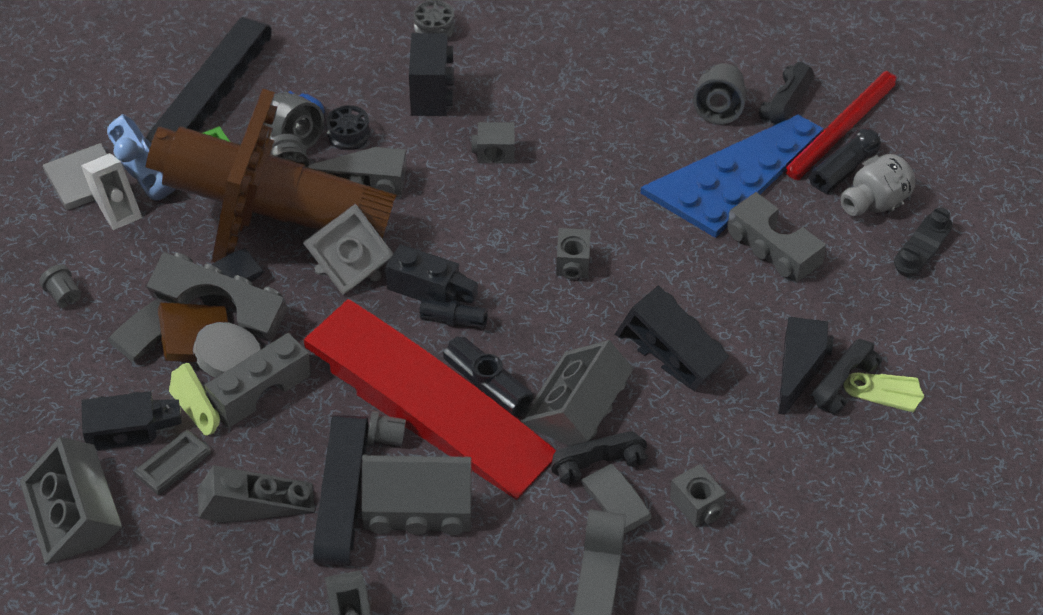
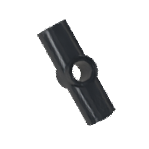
M459 336L452 339L443 351L445 361L513 416L517 415L519 417L528 410L529 405L534 399L533 393L503 369L502 361L498 356L485 354L466 337L461 338Z

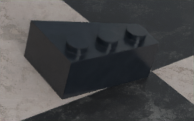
M659 285L631 308L614 334L620 339L627 336L641 346L637 349L639 353L644 356L650 353L662 361L664 365L661 368L692 391H696L730 357L724 351L723 346L718 341L712 339L701 328L699 322L694 317L689 316L677 304L676 299L670 293L665 292Z

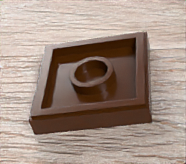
M160 302L158 315L165 361L197 362L198 359L193 354V346L198 332L206 325L216 322L228 323L225 306Z

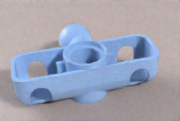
M122 114L115 119L107 128V135L114 145L113 152L115 157L121 161L127 172L137 179L150 199L161 200L167 197L176 189L162 185V172L145 167L151 143L144 137L130 117Z

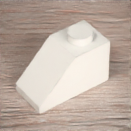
M109 153L81 165L91 193L113 230L142 218L120 160Z

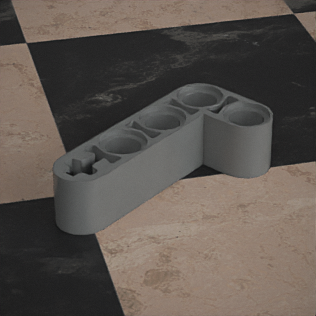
M589 509L585 549L573 615H612L616 583L618 582L621 551L623 550L626 514Z

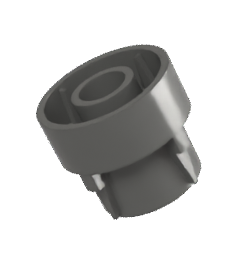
M718 64L710 70L706 69L705 73L701 75L693 96V104L697 113L706 121L714 124H727L736 120L741 115L747 98V89L744 84L743 74L738 69V66Z
M284 91V93L275 94L272 105L278 107L273 125L268 124V127L273 128L272 137L281 134H293L302 139L306 149L310 148L319 139L323 131L324 115L318 105L295 93L290 94Z

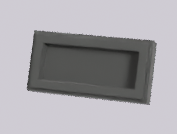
M186 430L134 470V473L155 494L160 495L209 456L211 450L189 430Z

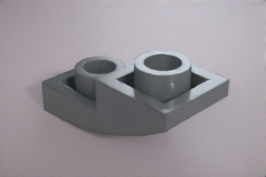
M159 298L129 318L108 339V342L131 362L148 353L155 347L157 340L162 337L158 308L160 302H164Z
M612 463L582 479L584 489L601 506L602 511L626 514L625 533L652 519L651 513L641 498Z

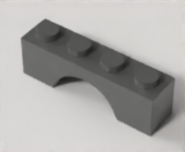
M166 252L162 253L146 286L153 298H159L166 303L188 304L192 300L205 295L224 297L236 306L238 325L253 334V336L272 342L288 310L285 299L279 291L270 287H265L262 290L252 286L253 283L238 275H235L234 278L223 275V272L213 265L205 264L202 267L194 264L193 260L188 256L177 252L174 256Z

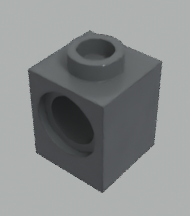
M478 122V135H472L471 152L477 153L478 163H492L494 161L495 164H514L515 122Z
M559 228L556 276H564L571 280L580 277L588 278L591 230Z
M701 464L672 479L670 499L694 527L704 522L711 524L721 517L724 510L726 492Z

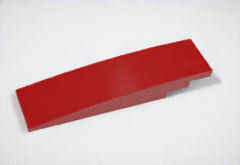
M347 299L304 338V347L329 363L331 373L354 387L357 391V396L389 417L406 419L405 427L450 457H471L473 472L517 500L552 463L553 455L557 450L446 364L350 299Z

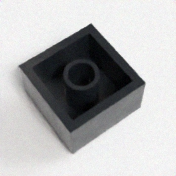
M411 33L409 61L411 116H447V106H453V88H448V86H454V68L448 66V64H453L454 46H448V33Z

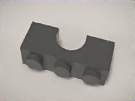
M755 192L729 211L727 230H729L733 239L736 241L742 240L751 247L753 253L758 258H765L773 264L781 276L790 277L797 283L823 264L826 244L804 227L787 235L773 231L777 225L779 209Z
M287 333L205 384L206 395L213 408L218 411L220 420L230 428L256 411L257 399L268 387L276 384L285 393L311 376L309 353Z

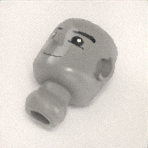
M886 154L880 157L876 155L863 162L864 167L854 177V187L846 189L842 193L840 200L845 212L851 216H860L867 209L872 212H885L888 210L892 212L895 210L894 208L903 205V201L913 193L916 185L914 172L908 162L898 155Z

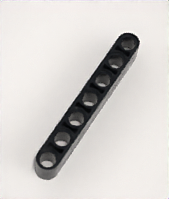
M241 17L145 138L152 143L159 126L173 131H177L181 126L200 132L206 124L203 123L206 118L214 114L221 105L219 102L223 96H228L235 85L233 84L237 78H241L245 74L251 60H255L264 49L261 47L266 41L269 42L271 40V26Z

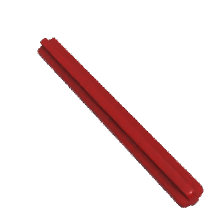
M889 71L883 72L787 166L786 175L794 180H800L895 86L896 75L891 74Z

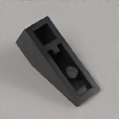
M788 316L778 414L785 415L822 368L825 355L832 354L834 336L828 335V321Z

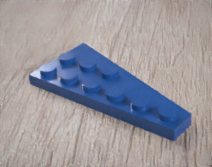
M796 115L641 187L640 193L716 238L728 226L729 211L753 193L762 194L787 169V166L823 132V128L800 115Z

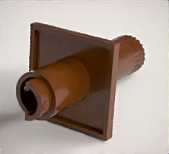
M262 89L241 145L181 126L177 131L159 126L154 135L145 167L163 173L162 185L223 203L211 262H217L226 257L227 254L235 252L239 237H237L239 231L242 232L244 226L249 227L253 213L319 231L356 203L383 239L396 194L308 168L304 164L271 154L274 139H271L273 128L268 127V124L273 125L278 108L272 105L275 95L273 91Z

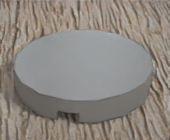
M223 322L206 325L198 332L193 346V354L198 359L197 364L202 370L215 378L260 350V345L253 334L241 326Z

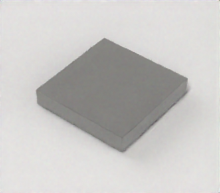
M101 143L43 164L44 172L66 211L95 200L81 165L107 155Z
M356 203L303 242L342 295L387 263L393 255L392 251Z

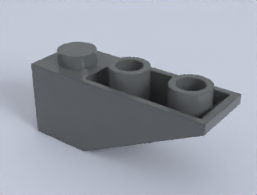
M373 147L308 165V168L346 178L363 185L366 176H370V187L402 196L407 171L406 149Z
M213 465L197 489L199 519L228 523L315 513L313 486L310 482Z

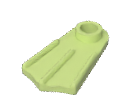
M184 363L178 369L172 371L169 392L175 399H179L180 406L204 435L213 434L220 423L219 413L210 403L206 396V391L190 363Z
M852 373L849 374V377L843 383L845 391L853 397L909 412H914L918 404L924 399L918 378ZM860 380L864 382L865 385L858 386L854 383V381Z

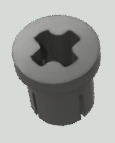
M62 264L46 270L39 280L42 289L50 293L60 308L68 306L64 299L67 303L70 301L72 304L81 297V291L71 278V271L66 265Z
M372 410L367 445L374 446V442L402 447L406 419L379 415V411Z

